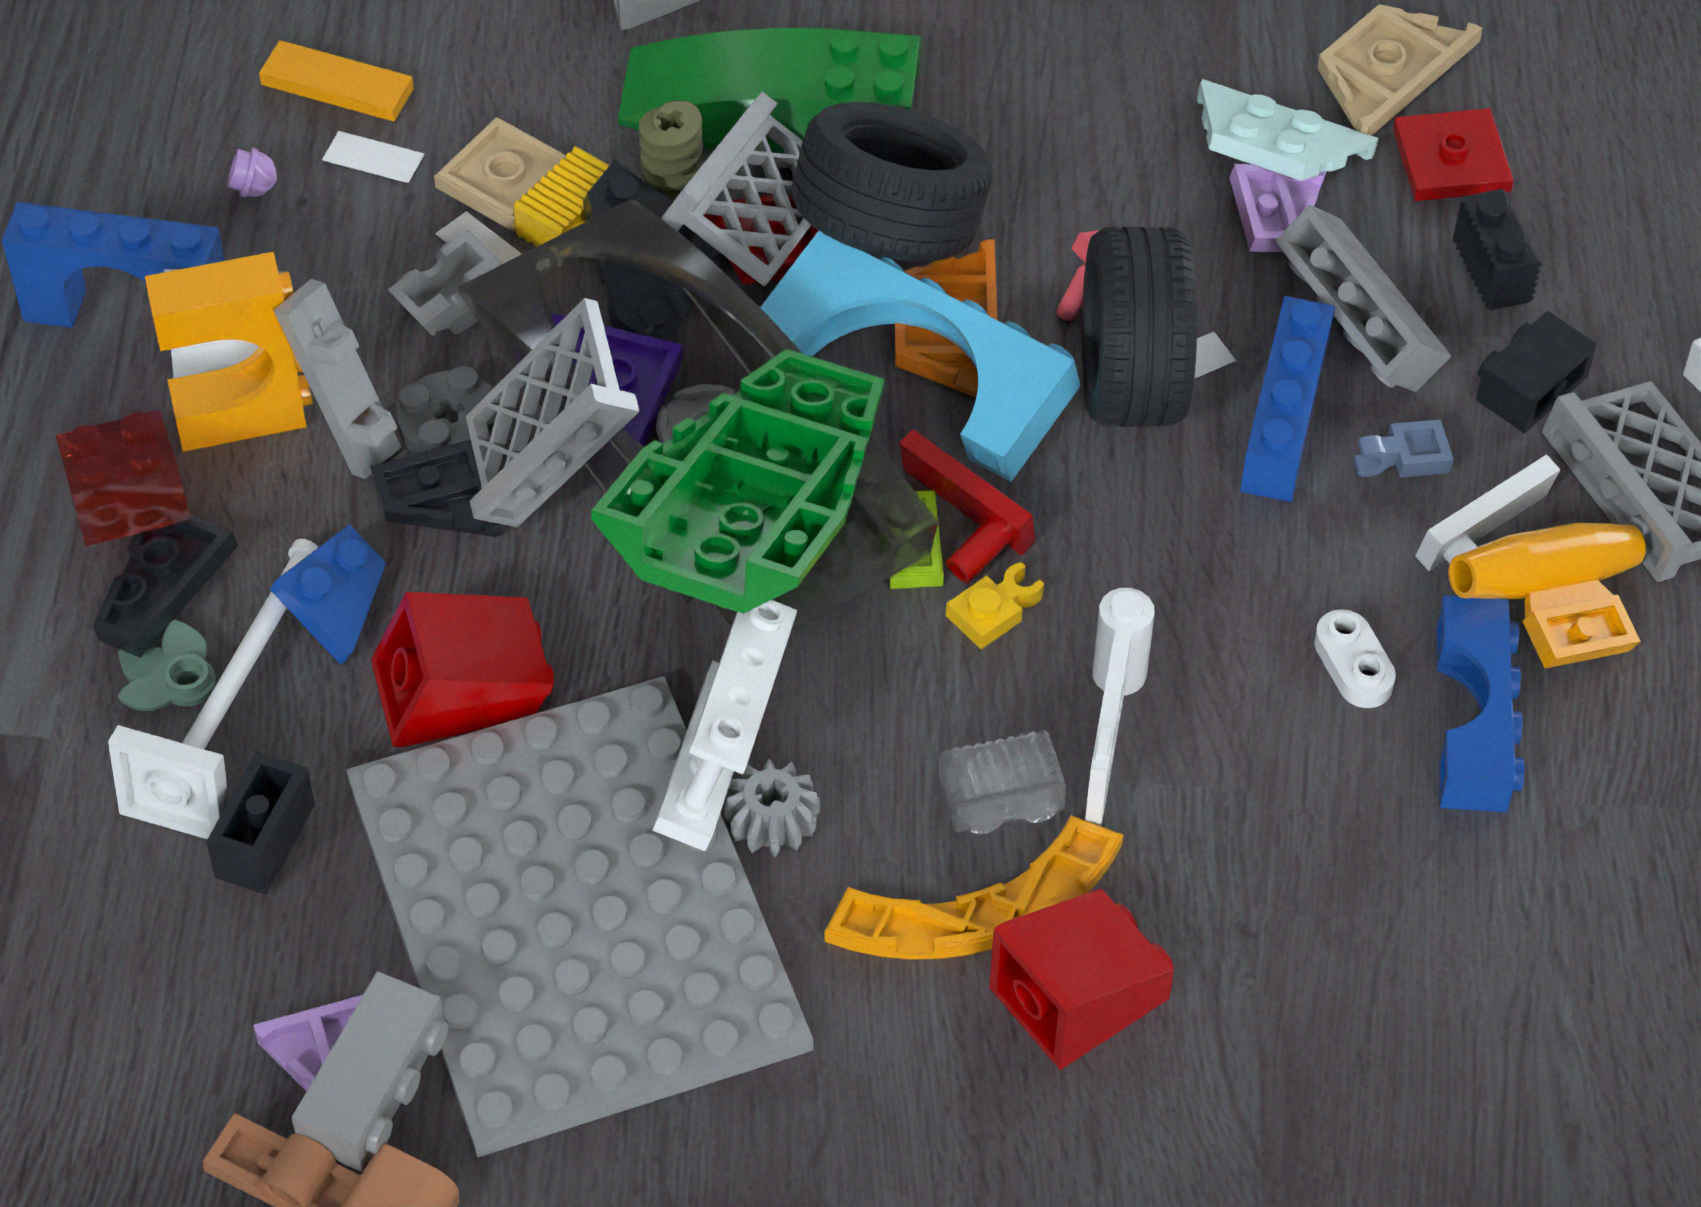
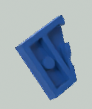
M349 524L277 578L270 591L333 658L342 665L354 651L386 562Z

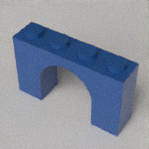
M16 202L2 238L23 322L69 328L74 326L87 290L82 268H114L132 274L146 283L145 276L164 273V269L179 270L225 261L219 227Z

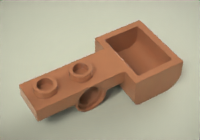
M236 1113L233 1114L203 1160L204 1172L274 1207H457L459 1204V1189L447 1175L388 1144H382L378 1153L372 1156L362 1174L359 1175L338 1165L331 1152L317 1141L301 1134H291L286 1139Z

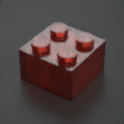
M160 409L147 413H132L123 419L95 426H80L71 432L55 435L85 546L180 523L191 518L179 468Z

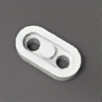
M1334 610L1326 613L1317 624L1314 645L1340 693L1349 703L1358 707L1374 708L1384 704L1392 694L1396 673L1393 664L1368 622L1361 615L1350 610ZM1338 631H1345L1350 634H1342ZM1368 670L1376 675L1367 676L1361 671Z

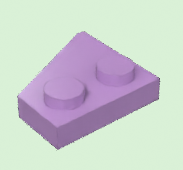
M1234 164L1229 178L1250 252H1283L1275 240L1308 205L1315 206L1327 171L1320 172L1316 177L1300 181L1253 164Z

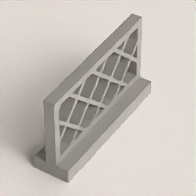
M761 92L680 192L659 223L673 234H676L683 224L765 287L811 225L799 213L798 209L791 207L787 195H792V181L782 180L777 167L790 168L794 176L803 140L770 115L778 103L764 92ZM766 135L783 147L785 154L771 152ZM748 164L761 165L766 178L752 177ZM728 189L742 190L747 204L732 202ZM758 192L772 193L777 207L762 205ZM703 215L723 216L727 229L718 228ZM738 217L752 218L757 232L743 231ZM768 220L782 221L787 235L773 234ZM748 246L763 247L769 265L767 266L750 253Z
M584 298L466 415L482 487L470 500L474 519L513 527L520 526L639 413L635 394L619 390L598 301ZM584 326L585 333L580 352H576L575 348L580 329ZM556 354L550 380L546 382L545 377L550 359ZM574 358L577 359L569 390L565 388L572 359ZM594 366L598 384H590L588 386ZM527 382L520 410L516 411L515 407L520 389ZM542 388L547 391L540 418L538 419L535 418ZM562 396H567L565 408L558 415ZM497 412L490 437L486 422ZM514 417L517 419L510 447H506L507 437ZM535 425L537 429L534 439L528 444L532 426ZM505 454L507 455L505 466L498 473L502 456Z
M1649 381L1583 401L1579 399L1575 392L1558 396L1542 430L1543 435L1612 524H1632L1641 531L1646 545L1645 557L1642 563L1657 583L1674 578L1680 565L1701 559V541L1692 543L1680 528V526L1701 533V516L1680 509L1682 499L1701 505V489L1686 484L1688 474L1701 478V442L1653 382ZM1644 401L1655 414L1656 419L1629 411L1628 407L1629 405ZM1597 415L1616 422L1615 430L1611 431L1602 428L1593 416ZM1626 425L1651 434L1650 443L1648 444L1622 435L1623 426ZM1659 437L1679 444L1685 452V456L1657 447ZM1621 451L1644 458L1643 469L1631 465ZM1653 462L1681 471L1679 481L1651 472ZM1650 488L1675 496L1673 505L1661 503Z

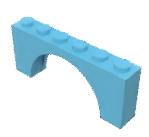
M820 231L816 233L749 322L759 348L774 356H777L785 349H789L812 357L830 342L852 331L865 327L895 323L921 327L952 341L970 358L978 371L976 402L966 426L960 433L967 458L1010 482L1015 478L1081 386L1075 360L1061 346L1052 343L1046 346L1031 338L1029 333L1018 324L1010 321L1003 324L988 316L987 312L977 303L967 299L961 302L947 295L934 281L928 278L918 280L904 273L903 269L893 260L882 256L877 259L861 250L845 245Z

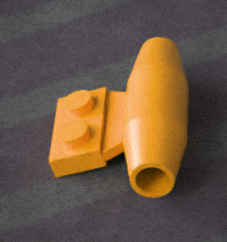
M1572 523L1506 535L1459 554L1450 562L1448 570L1450 585L1453 591L1461 598H1525V619L1522 622L1545 669L1630 652L1641 642L1619 595H1613L1600 583L1604 579L1638 566L1643 561L1646 552L1645 540L1641 531L1632 524Z

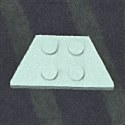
M1204 79L1200 82L1197 102L1204 106L1201 119L1203 127L1207 130L1206 139L1209 150L1300 181L1316 177L1323 171H1334L1345 167L1347 157L1357 154L1363 159L1368 160L1375 154L1379 139L1377 137L1323 120L1320 115L1309 110L1296 111L1276 104L1268 96L1249 95Z

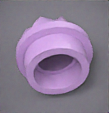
M251 148L250 152L237 149L231 165L227 187L239 190V196L255 197L265 194L273 187L277 180L276 168L272 159L259 152L256 148Z

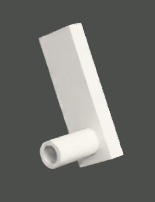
M1546 454L1430 528L1415 556L1428 571H1431L1441 563L1447 561L1450 564L1455 556L1476 548L1477 546L1474 542L1546 497L1560 472L1559 467Z

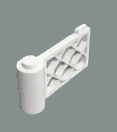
M1133 588L1112 590L1102 598L1099 605L1093 660V679L1097 686L1104 691L1091 764L1085 816L1086 821L1102 826L1123 698L1124 695L1137 692L1144 685L1147 677L1155 615L1154 605L1146 594Z

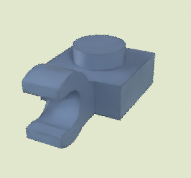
M1441 419L1390 424L1387 437L1371 435L1359 438L1358 445L1361 454L1354 455L1353 458L1357 474L1362 477L1378 475L1395 465L1399 478L1450 473L1454 462Z

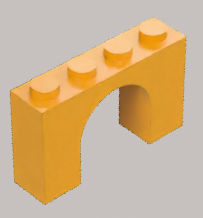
M274 252L145 276L160 351L218 340H242L259 346L251 356L233 366L167 380L183 452L307 427L303 407L313 405L310 386L305 375H297V373H302L303 371L274 313V310L294 292L289 271L278 273Z

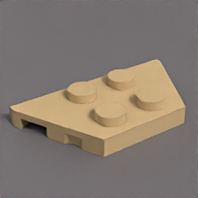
M1379 4L1319 55L1317 69L1354 129L1372 136L1480 42L1483 28L1472 23H1468L1466 31L1438 26V16L1424 13L1411 14L1400 8Z

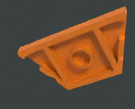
M995 239L979 242L978 251L964 257L955 259L953 256L945 260L932 261L924 267L916 266L904 271V273L918 280L928 278L934 281L947 295L961 302L967 299L977 303L987 312L988 316L998 320ZM900 323L894 324L896 367L977 397L978 371L970 358L957 345L933 331L917 326Z

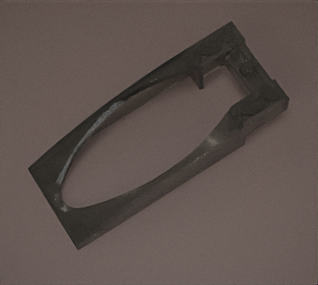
M633 198L458 286V294L513 369L555 328L545 299L543 285L549 269L553 266L556 269L563 266V259L571 257L604 259L626 264L682 286L749 374L785 349L802 353L775 322L715 263L669 224ZM556 354L550 359L545 377L546 382L550 380ZM573 361L565 388L569 390L576 367ZM542 388L541 396L539 399V404L541 406H543L547 389ZM562 396L558 415L565 408L567 396ZM622 428L584 465L606 493L644 447ZM871 434L845 526L839 530L800 585L772 599L797 610L790 633L931 554L938 521ZM679 593L686 603H689L696 599L694 597ZM715 605L732 627L737 612Z

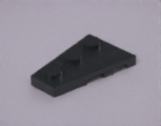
M152 499L149 500L144 511L146 522L141 534L133 535L127 549L130 558L123 574L114 578L93 624V629L99 641L139 658L144 655L164 632L169 623L177 617L238 546L233 531Z

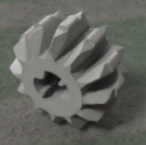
M770 759L764 765V770L758 771L747 764L743 773V779H731L727 802L724 803V817L727 819V823H730L731 834L734 840H747V846L752 854L762 846H768L775 858L780 852L781 845L785 844L798 851L799 846L802 844V836L813 837V832L816 830L817 814L820 813V798L817 797L816 792H813V782L810 779V774L797 776L796 768L792 762L781 770L775 769Z

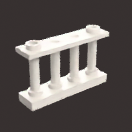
M770 600L744 614L736 613L720 663L712 661L706 674L653 831L706 851L712 839L733 772L743 774L746 769L796 617V609Z

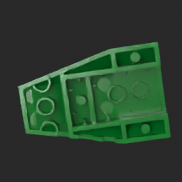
M766 28L679 37L631 47L618 114V125L639 130V121L650 110L659 108L666 102L674 100L689 101L698 108L702 115L703 148L714 151L761 92H764L778 103L770 115L801 140L805 137L809 121L824 108L838 103L869 102L912 110L916 77L919 76L923 36L833 28ZM766 135L771 152L785 154L783 147Z
M785 349L742 379L740 390L733 395L722 393L710 401L709 411L695 421L687 417L674 426L673 436L664 443L654 440L644 447L591 510V520L641 580L744 614L798 587L845 524L883 393L885 379Z

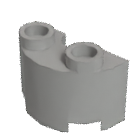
M469 229L439 249L436 255L437 263L431 269L423 272L417 269L409 271L388 289L430 335L435 336L436 331L448 328L455 335L476 324L493 306L487 299L494 290L496 282L503 284L505 282L504 265Z

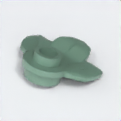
M172 620L167 626L163 635L162 648L150 647L141 658L121 649L118 652L123 674L130 682L118 694V699L128 707L139 711H154L172 703L185 707L198 705L209 698L217 684L213 667L205 661L207 655L206 640L193 627L177 620ZM194 681L192 684L183 685L186 682Z

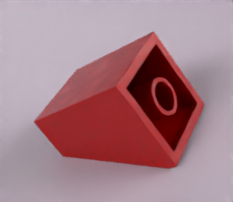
M425 592L405 593L371 658L393 747H407L478 731L537 713L545 697L550 695L553 689L554 672L552 666L546 662L541 644V627L539 622L534 620L528 598Z
M1102 888L1005 921L994 928L989 988L1059 1070H1062L1170 999L1174 967L1169 955L1159 944H1151L1137 929V923L1129 909L1122 903L1115 904Z

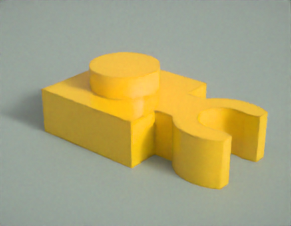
M1022 562L1013 564L1006 570L1004 581L998 585L988 576H985L947 602L946 617L980 649H983L1022 622V608L1032 607L1041 601L1044 592V582L1038 580L1028 587L1019 586L1018 583L1025 579L1026 566Z

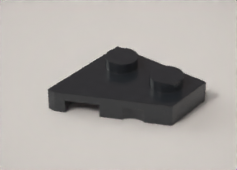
M471 440L370 466L371 477L387 522L491 537L502 535V524L478 520L473 517L470 500L482 487Z

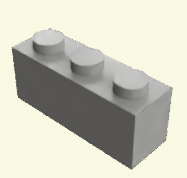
M377 971L291 1117L295 1134H301L317 1141L331 1152L337 1162L362 1172L372 1153L377 1154L382 1144H387L393 1127L391 1120L400 1104L407 1105L413 1099L421 1078L420 1069L427 1056L437 1055L444 1044L448 1032V1023L444 1021L441 997Z

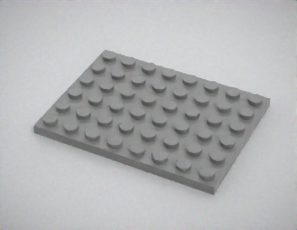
M664 676L346 769L348 784L418 988L441 997L444 1021L448 1023V1032L440 1052L477 1158L813 1051L812 1034L721 813L706 851L653 831L687 732Z

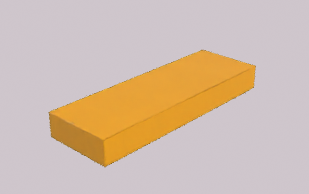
M279 40L259 72L260 82L263 86L395 122L414 89L413 76Z

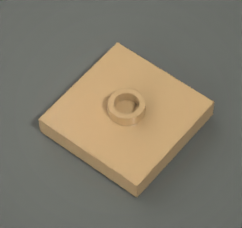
M496 117L434 176L435 188L509 230L514 231L516 228L513 206L516 200H520L522 194H527L528 189L533 188L535 182H540L541 177L546 176L548 170H552L554 165L559 164L561 158H565L566 155Z

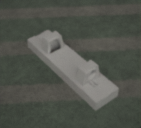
M310 279L278 306L274 313L352 475L367 479L371 475L370 466L381 464L401 448L394 433L397 426L391 413L383 409L356 351L359 347L356 337L351 329L345 327L326 284Z

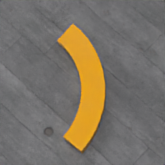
M1071 815L1062 832L1050 847L1029 865V869L1006 884L1000 882L976 892L956 896V901L923 904L920 900L889 898L848 887L825 930V942L855 952L879 957L911 960L943 959L990 950L993 944L994 928L1001 923L1089 893L1109 869L1122 847L1123 834Z

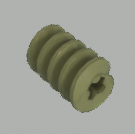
M683 100L666 102L659 108H654L645 113L639 121L642 180L673 202L703 165L702 115L695 105Z

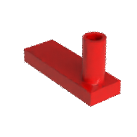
M914 429L899 442L904 471L930 490H935L937 495L980 525L946 560L948 569L960 581L967 584L970 583L1006 545L1023 556L1036 542L1033 515Z

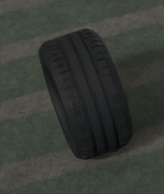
M838 103L824 108L809 121L795 168L791 194L799 213L810 225L845 245L886 258L932 262L949 259L958 255L975 240L993 180V169L986 152L973 138L939 119L905 108L879 103Z
M1104 227L1090 238L1084 272L1082 361L1088 414L1091 419L1103 427H1117L1118 425L1121 427H1136L1137 425L1139 427H1155L1156 425L1158 427H1172L1186 418L1188 414L1195 378L1197 293L1194 259L1189 238L1174 227H1160L1158 229L1157 227H1140V229L1138 227H1122L1121 229L1119 227Z

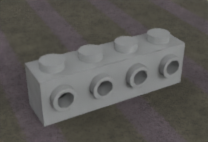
M1308 205L1275 240L1289 258L1291 269L1316 292L1317 302L1335 306L1333 317L1345 329L1343 331L1344 336L1355 348L1364 353L1372 363L1371 370L1388 387L1393 388L1395 385L1417 392L1451 357L1450 353L1341 218Z

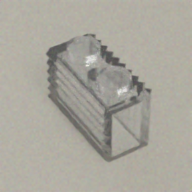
M1041 730L1039 733L1031 732L1027 736L1020 734L1016 738L1010 736L1006 740L999 738L995 742L977 743L973 747L966 745L962 749L958 747L951 751L945 749L940 753L939 784L942 788V794L944 795L945 804L947 805L955 833L971 830L975 834H986L998 829L1002 823L1025 819L1030 823H1039L1052 818L1056 812L1064 811L1066 784L1049 733L1046 730Z

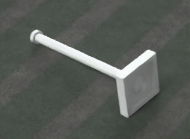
M306 539L295 540L288 552L290 560L281 575L319 547ZM270 592L182 743L119 725L116 727L108 741L119 814L208 839L227 805L229 797L224 756L205 750L286 610L285 605L272 592Z

